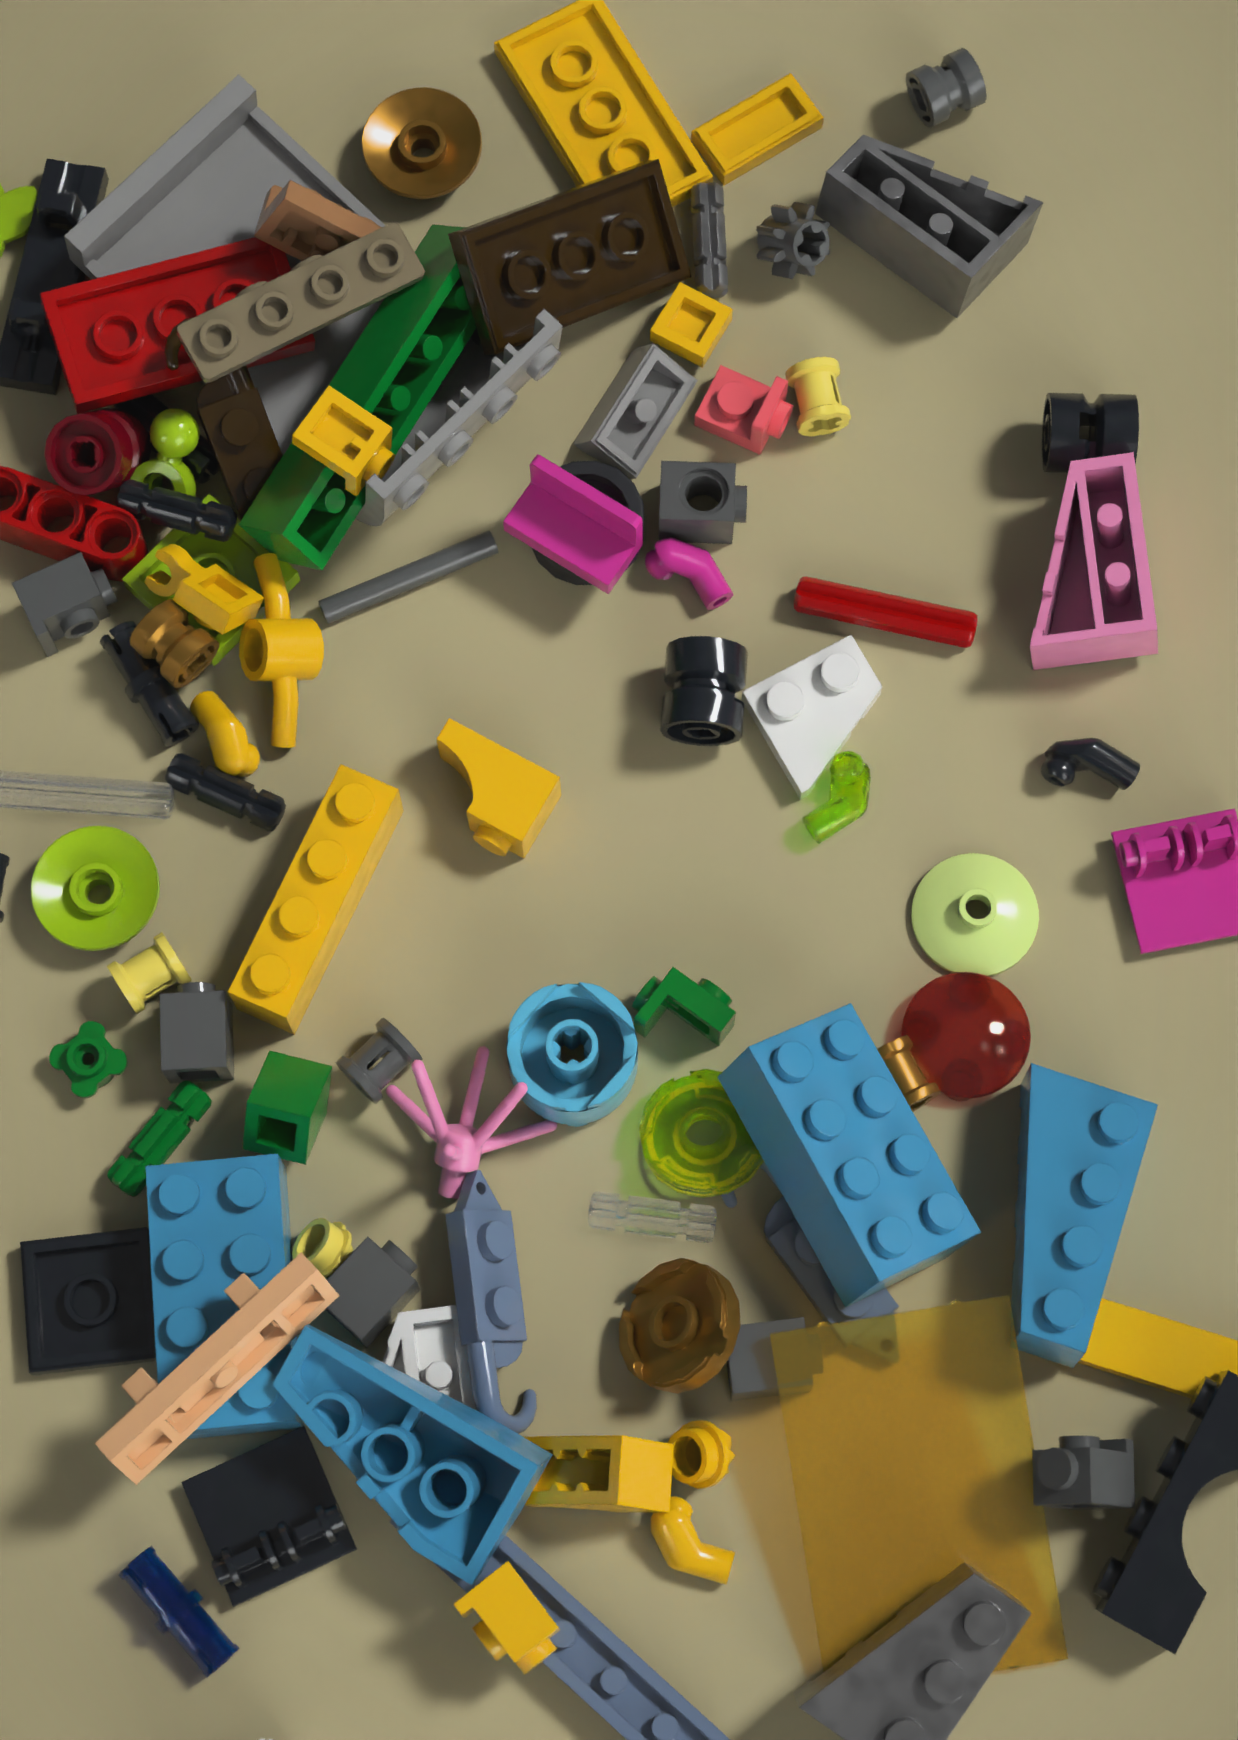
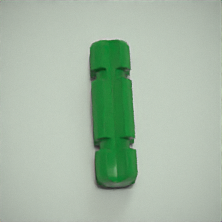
M185 1080L176 1087L167 1098L171 1102L166 1110L163 1107L159 1108L128 1146L132 1150L127 1158L121 1155L108 1171L107 1177L111 1183L128 1196L136 1197L146 1187L145 1166L164 1164L191 1131L187 1125L192 1119L198 1123L211 1107L212 1100L194 1083Z

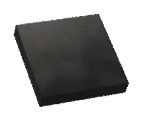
M149 1227L20 1242L28 1366L31 1375L156 1361Z

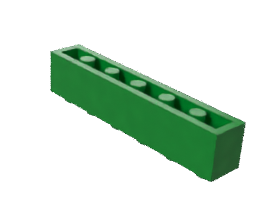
M432 224L415 250V254L425 270L423 279L384 298L328 385L393 428L390 451L395 455L476 330L448 234L466 227ZM291 442L240 521L239 526L269 553L276 554L279 561L323 570L366 502V484L360 493L354 496L345 489V478Z

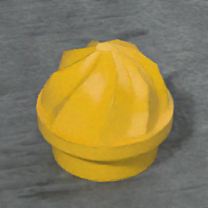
M696 1420L684 1424L668 1440L669 1444H674L673 1477L682 1483L698 1489L709 1488L718 1484L729 1473L728 1466L736 1456L731 1450V1436L706 1420Z

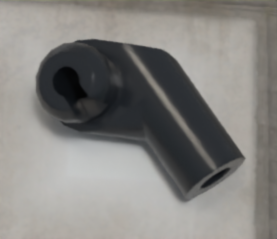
M1098 738L1056 741L1045 752L1047 760L1041 766L1043 777L1048 782L1057 786H1065L1072 783L1075 778V772L1092 771L1122 790H1126L1134 782L1140 770V763Z

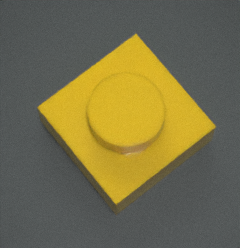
M679 282L650 330V341L703 368L732 321L733 309Z

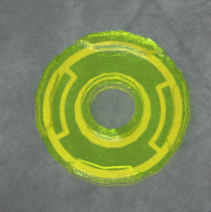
M702 1069L690 1071V1076L681 1077L676 1081L672 1078L660 1085L644 1106L639 1125L644 1160L657 1180L677 1193L700 1198L729 1194L749 1182L764 1163L763 1158L718 1079V1076L722 1073L720 1071ZM711 1120L719 1124L723 1132L716 1142L709 1145H697L687 1138V1130L697 1121Z

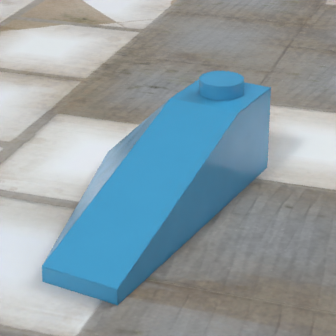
M309 1324L304 1326L272 1384L325 1447H330L358 1479L356 1484L370 1500L374 1498L400 1528L397 1532L414 1551L470 1585L475 1583L521 1513L553 1455L477 1410Z

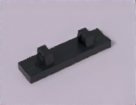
M48 158L46 160L0 343V386L50 395H56L62 366L42 308L40 293L84 282L86 274L69 259L64 236L70 230L49 227V224L52 222L74 227L104 199L109 178L106 169L103 167L76 165Z

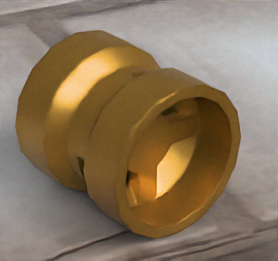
M172 599L163 601L149 611L138 623L129 640L130 645L143 658H156V662L160 664L161 675L175 688L184 687L197 678L212 662L219 649V642L205 629H195L193 626L188 625V613Z

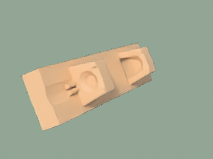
M302 1252L261 1290L245 1273H242L231 1283L224 1292L237 1305L239 1310L159 1384L142 1367L122 1384V1388L134 1400L136 1405L95 1444L108 1460L133 1483L137 1485L291 1342L303 1330L305 1325L310 1324L339 1297V1294Z

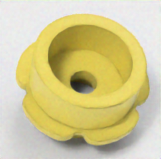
M325 1218L315 1219L297 1237L292 1257L294 1259L302 1252L326 1279L353 1253L351 1233L346 1230V1226L341 1222L331 1223Z

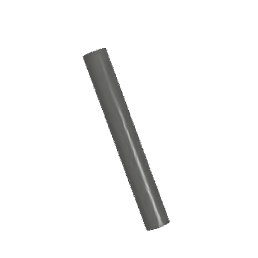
M488 530L319 600L318 603L327 624L498 554L499 551L491 532Z

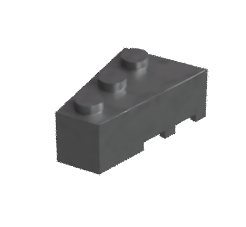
M862 135L826 171L815 214L822 220L829 222L830 226L955 318H958L1028 244L1043 202L1026 195L1023 202L988 190L989 181L971 175L969 182L933 169L935 163L933 160Z
M964 1562L896 1614V1618L863 1642L861 1640L845 1653V1657L815 1680H809L793 1692L799 1708L844 1740H947L1032 1613L1021 1601Z

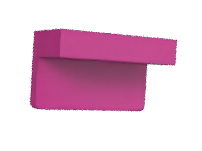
M537 454L529 465L531 482L504 519V531L609 594L643 545L642 517Z

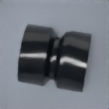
M1047 393L1042 422V465L1044 472L1068 473L1070 461L1134 452L1136 464L1139 439V409L1136 395L1099 394L1094 403H1088L1083 393ZM1081 426H1089V440L1079 439V428Z
M690 636L669 642L666 647L664 681L673 690L665 693L662 699L660 731L663 736L676 742L697 746L728 745L741 739L744 702L735 698V693L743 690L746 686L748 652L744 646L735 641L711 636Z

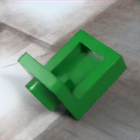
M675 967L671 968L662 981L653 976L641 989L632 1004V1008L638 1012L634 1018L635 1031L644 1038L668 1009L718 1046H720L734 1027L736 1012L729 1007L732 999L717 985L704 978L695 983Z

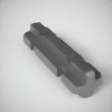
M716 182L697 183L691 189L695 290L711 298H721L728 292L723 187Z

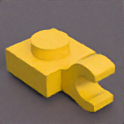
M170 544L157 550L155 557L169 567L171 577L162 570L147 576L144 583L153 593L162 597L175 594L173 601L189 611L200 625L216 630L222 635L246 623L249 619L256 618L264 597L216 563L204 568L194 561L184 548L176 544Z

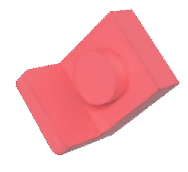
M720 365L695 414L694 426L760 455L769 437L772 436L779 439L790 419L793 405L786 402L788 380L776 376L770 387Z

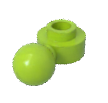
M171 408L160 412L154 418L150 426V439L154 448L158 451L157 457L139 465L131 477L132 480L149 484V489L153 490L157 486L163 488V477H167L172 482L174 491L196 497L194 476L188 466L182 462V457L187 456L195 449L200 437L198 423L190 413L182 409Z

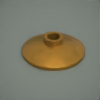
M411 88L391 95L373 110L363 130L362 150L370 173L383 187L403 197L429 199L452 192L472 175L480 160L482 136L474 113L458 97L435 88ZM420 148H429L434 152L428 157L413 156L414 152Z

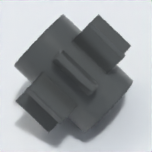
M794 202L791 207L774 204L771 206L772 215L767 217L760 226H757V244L760 251L756 256L757 259L774 262L772 275L793 279L796 273L813 276L815 275V266L821 263L826 255H829L830 238L827 229L830 227V223L813 219L815 213L814 205Z

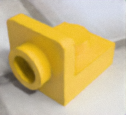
M331 386L326 388L292 435V444L345 478V489L354 496L360 493L366 481L374 474L382 480L395 458V454L390 451L393 428Z

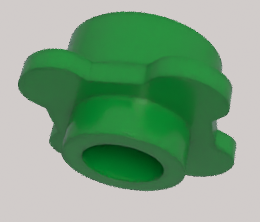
M95 1021L83 1023L79 1028L77 1036L66 1044L55 1045L49 1055L52 1067L65 1072L72 1081V1092L80 1098L93 1097L97 1093L98 1088L108 1084L115 1075L122 1074L127 1067V1056L124 1051L111 1046L105 1038V1028L102 1024ZM86 1054L94 1056V1062L91 1065L83 1064L82 1060Z

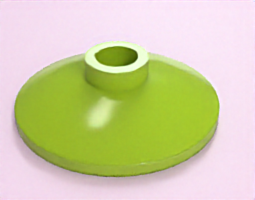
M107 826L79 828L55 840L40 857L31 881L33 908L43 927L61 943L85 951L112 949L134 938L152 918L160 893L158 870L148 850L140 841L127 832ZM97 885H106L110 888L108 899L100 904L91 903L88 900L91 889Z

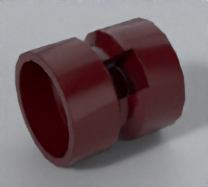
M110 407L71 415L62 419L54 425L48 435L44 455L48 471L57 484L71 493L90 495L121 487L124 481L130 480L136 468L142 463L149 461L151 446L148 432L138 418L126 410Z

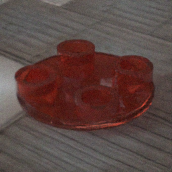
M973 972L946 974L922 987L909 1003L900 1031L901 1036L908 1035L912 1041L913 1046L910 1052L928 1083H936L942 1094L958 1102L988 1096L1007 1086L1024 1066L1031 1042L1028 1017L1018 998L999 981Z

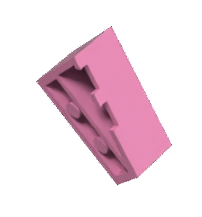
M1134 452L1070 461L1054 534L1055 540L1048 572L1045 574L1042 588L1043 595L1036 626L1033 629L1030 642L1033 670L1158 654L1157 622Z

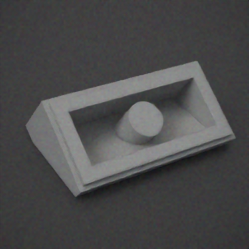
M654 343L635 348L626 359L573 444L602 463L618 468L624 475L632 479L637 478L698 380Z

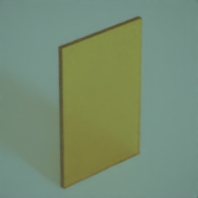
M1009 1295L964 1302L954 1300L946 1305L834 1323L820 1322L815 1326L769 1333L823 1673L845 1657V1653L861 1640L863 1642L896 1618V1614L964 1562L1017 1598L1032 1613L993 1672L1006 1669L1017 1670L1019 1667L1067 1660L1068 1654L1044 1506L1033 1505L1032 1450H1034Z

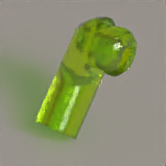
M844 751L832 759L829 768L831 772L829 800L802 817L806 829L818 844L862 817L868 809L871 773L868 765L863 762L862 757L856 752Z

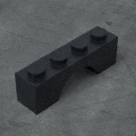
M1229 1370L1220 1371L1215 1381L1205 1376L1199 1384L1187 1408V1412L1196 1417L1184 1441L1173 1436L1156 1467V1472L1164 1476L1153 1500L1142 1496L1138 1501L1124 1529V1532L1133 1536L1123 1558L1121 1561L1112 1556L1108 1559L1092 1591L1102 1597L1096 1607L1097 1611L1173 1654H1176L1207 1594L1192 1574L1185 1559L1182 1529L1186 1512L1193 1498L1207 1483L1222 1474L1238 1470V1375Z

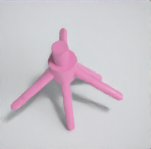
M485 1046L477 1049L459 1124L446 1123L431 1080L421 1060H414L411 1068L429 1116L397 1086L389 1085L386 1088V1094L437 1143L434 1161L442 1167L438 1193L447 1198H459L465 1176L468 1172L479 1168L481 1154L553 1132L557 1128L556 1122L545 1120L490 1137L526 1094L528 1087L524 1082H519L513 1087L479 1129L472 1127L489 1057V1049Z

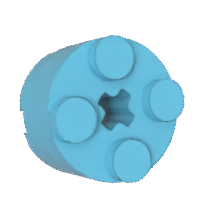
M579 982V984H553L535 991L519 1006L509 1025L507 1060L512 1083L514 1086L519 1082L527 1084L528 1090L522 1097V1101L536 1114L552 1122L580 1127L607 1116L628 1096L637 1074L638 1041L631 1015L616 996L595 984ZM580 1044L584 1046V1061L578 1062L572 1059L568 1063L562 1062L561 1047L563 1045L571 1050L576 1049Z

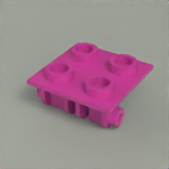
M1235 808L1111 832L1141 954L1238 935V818Z

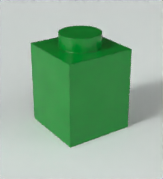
M269 1050L247 1100L242 1149L264 1155L278 1154L281 1159L306 1165L327 1114L332 1066Z

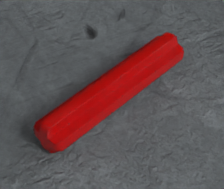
M808 576L800 578L794 598V609L799 613L963 648L970 647L973 643L978 623L977 614L972 611Z

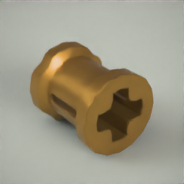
M905 1035L884 1044L877 1050L911 1110L914 1112L932 1101L941 1091L936 1083H928L910 1052L913 1043L909 1036Z

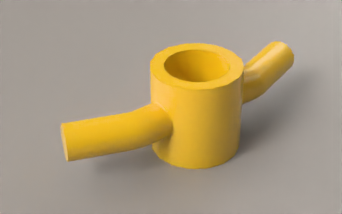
M267 553L258 556L253 561L264 597L266 619H249L245 623L239 641V657L244 674L250 681H272L273 716L271 745L292 748L296 746L299 705L297 680H313L318 676L324 658V642L322 632L313 619H291L289 596L276 554Z

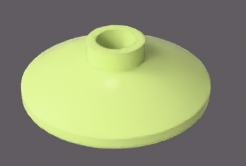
M968 853L953 856L940 862L924 876L913 898L911 922L919 946L932 962L947 972L958 976L984 978L1005 972L1025 956L1037 933L1039 910L1030 884L1016 868L994 856ZM972 900H980L987 905L989 915L983 919L972 918L966 911V904Z

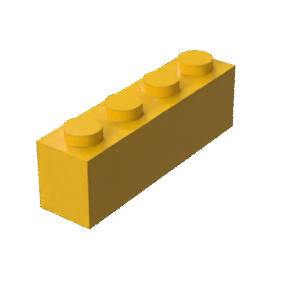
M340 764L228 990V994L237 1010L295 1035L404 812L398 788Z

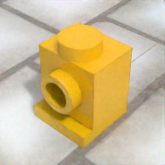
M509 1561L505 1562L453 1604L464 1618L473 1611H476L482 1620L473 1626L472 1630L496 1661L508 1653L524 1675L557 1650L550 1638L559 1632L560 1628Z

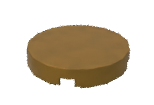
M684 1258L659 1264L642 1277L631 1292L636 1295V1298L631 1304L630 1311L623 1309L619 1322V1350L628 1370L638 1379L657 1390L679 1394L700 1388L716 1376L734 1351L741 1326L740 1304L731 1282L707 1264H701Z

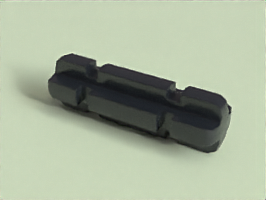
M132 479L126 480L121 484L119 494L116 497V506L130 512L136 519L144 520L148 517L151 518V523L194 535L203 532L205 538L220 542L230 540L237 524V514L228 505L213 501L204 504L202 503V498L158 486L152 490L149 489V484Z
M179 753L174 756L165 774V780L170 788L186 795L194 792L197 800L237 818L243 819L246 815L251 820V824L267 831H274L281 822L286 808L282 797L265 789L258 793L254 789L255 785L227 774L209 765L204 769L200 765L201 761L186 754Z

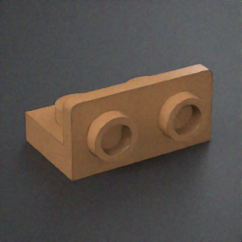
M289 180L284 188L273 185L267 192L254 237L303 261L314 255H326L382 227L372 220L359 216L326 199L315 190L305 188Z

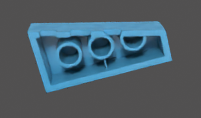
M1031 1063L1020 1084L1019 1107H1021V1122L1017 1154L1019 1170L1017 1201L1015 1202L1014 1227H1016V1241L1012 1276L1010 1347L1074 1368L1087 1350L1158 1104Z

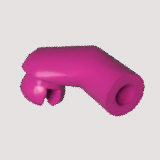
M670 537L657 541L655 549L650 550L645 556V567L655 579L668 580L674 573L689 578L707 610L716 609L733 597L731 588L711 554L705 549Z

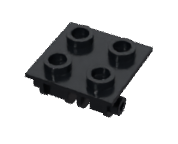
M305 1426L181 1482L213 1557L211 1564L220 1585L225 1586L233 1607L358 1550Z

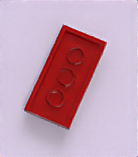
M253 237L40 293L42 308L76 413L80 414L202 381L183 345L180 346L178 352V369L170 370L167 367L164 350L166 339L173 327L184 319L196 317L234 299L239 292L260 281L269 282L290 272L291 268L286 253ZM313 333L247 364V368L314 351L315 339Z

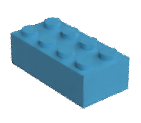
M851 1003L747 1047L718 1076L720 1083L845 1308L946 1259L981 1233Z
M278 1154L145 1166L158 1384L239 1310L237 1305L224 1292L231 1283L242 1273H245L261 1290L292 1261L286 1166ZM298 1335L186 1439L290 1430L304 1426L303 1420L272 1385L297 1341Z

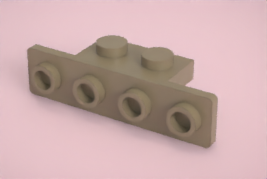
M393 222L326 255H314L306 258L295 265L290 272L269 282L260 281L246 287L234 299L181 323L177 327V336L201 379L205 383H210L421 281L425 270L401 227Z

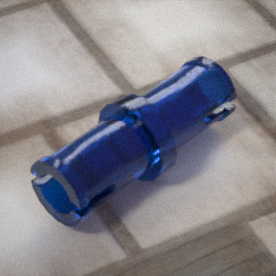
M150 1546L127 1565L128 1567L119 1573V1576L129 1584L159 1619L154 1625L161 1634L165 1635L170 1632L203 1671L202 1674L208 1678L240 1648L236 1643L233 1644L200 1605L204 1600L196 1589L189 1592L155 1553L156 1550Z

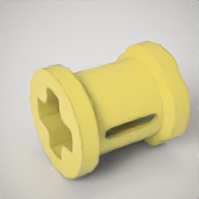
M815 357L798 362L788 368L785 372L786 380H788V386L795 388L800 416L796 422L798 433L804 436L827 435L839 431L849 424L851 419L849 408L841 403L836 378L840 375L839 362L831 357Z
M162 932L154 937V945L123 964L114 961L107 965L108 970L136 1014L145 1010L144 1002L177 982L184 984L192 981Z

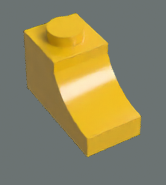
M449 718L437 737V745L440 758L461 774L472 792L473 801L466 813L469 829L475 832L473 839L488 851L499 856H506L508 851L524 859L561 797L560 777Z
M624 1435L524 1437L553 1454L524 1506L591 1509L612 1512L670 1513L674 1444Z

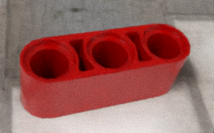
M0 466V498L4 496L16 497V501L11 507L0 511V540L57 561H62L81 552L90 572L102 567L107 579L123 582L122 579L149 553L139 523L125 509L87 495L71 493L62 486L9 467ZM68 516L73 518V522L65 530L59 532L47 531L48 525L57 517ZM122 536L131 539L128 546L120 552L109 553L103 551L107 542L115 537Z

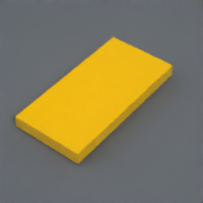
M578 0L494 42V52L576 187L639 163L659 159L672 207L690 199L691 189L695 184L713 182L711 172L603 0Z

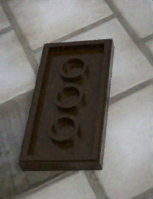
M659 159L639 163L448 234L484 355L503 352L505 346L509 343L515 347L530 341L533 338L535 318L544 309L564 328L692 277Z

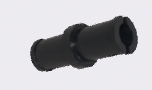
M134 621L121 623L109 630L114 639H111L109 635H104L100 640V644L103 649H106L127 682L125 692L131 702L141 704L160 734L165 746L175 745L190 736L185 729L188 728L190 733L195 732L199 727V723L196 718H193L174 686L161 675L160 664L156 662V658H143L130 645L129 640L137 626Z

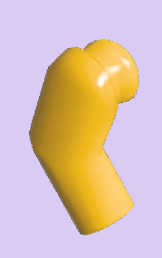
M204 691L199 693L192 700L190 708L193 715L206 731L215 766L232 776L248 777L252 775L259 766L260 754L255 745L248 743L245 728L215 692Z
M671 1496L670 1513L655 1512L651 1516V1534L664 1560L674 1570L726 1585L735 1552L700 1542L690 1518L693 1513L691 1505L683 1498Z

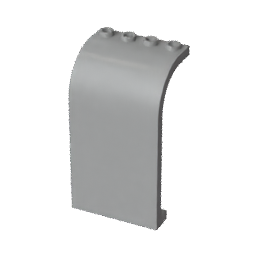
M238 74L77 223L64 238L69 259L91 280L253 238L267 192L273 185L284 188L289 180L305 188L315 190L326 199L359 216L372 220L380 227L386 225L257 106L256 90ZM286 253L291 269L301 262V260ZM384 299L313 332L315 339L314 351L248 368L255 388L257 387L282 455L290 446L293 433L324 393ZM544 309L535 318L533 338L530 341L515 347L509 343L505 346L503 352L493 355H484L481 343L478 345L470 338L395 455L394 461L383 479L381 480L374 474L366 481V502L355 519L364 524L377 527L381 526L399 507L402 510H406L412 506L429 485L427 480L443 464L450 467L456 463L473 443L472 436L487 421L494 424L500 420L517 400L518 396L516 393L531 378L538 381L553 368L561 356V352L558 349L563 326ZM203 380L199 381L203 386L206 384Z

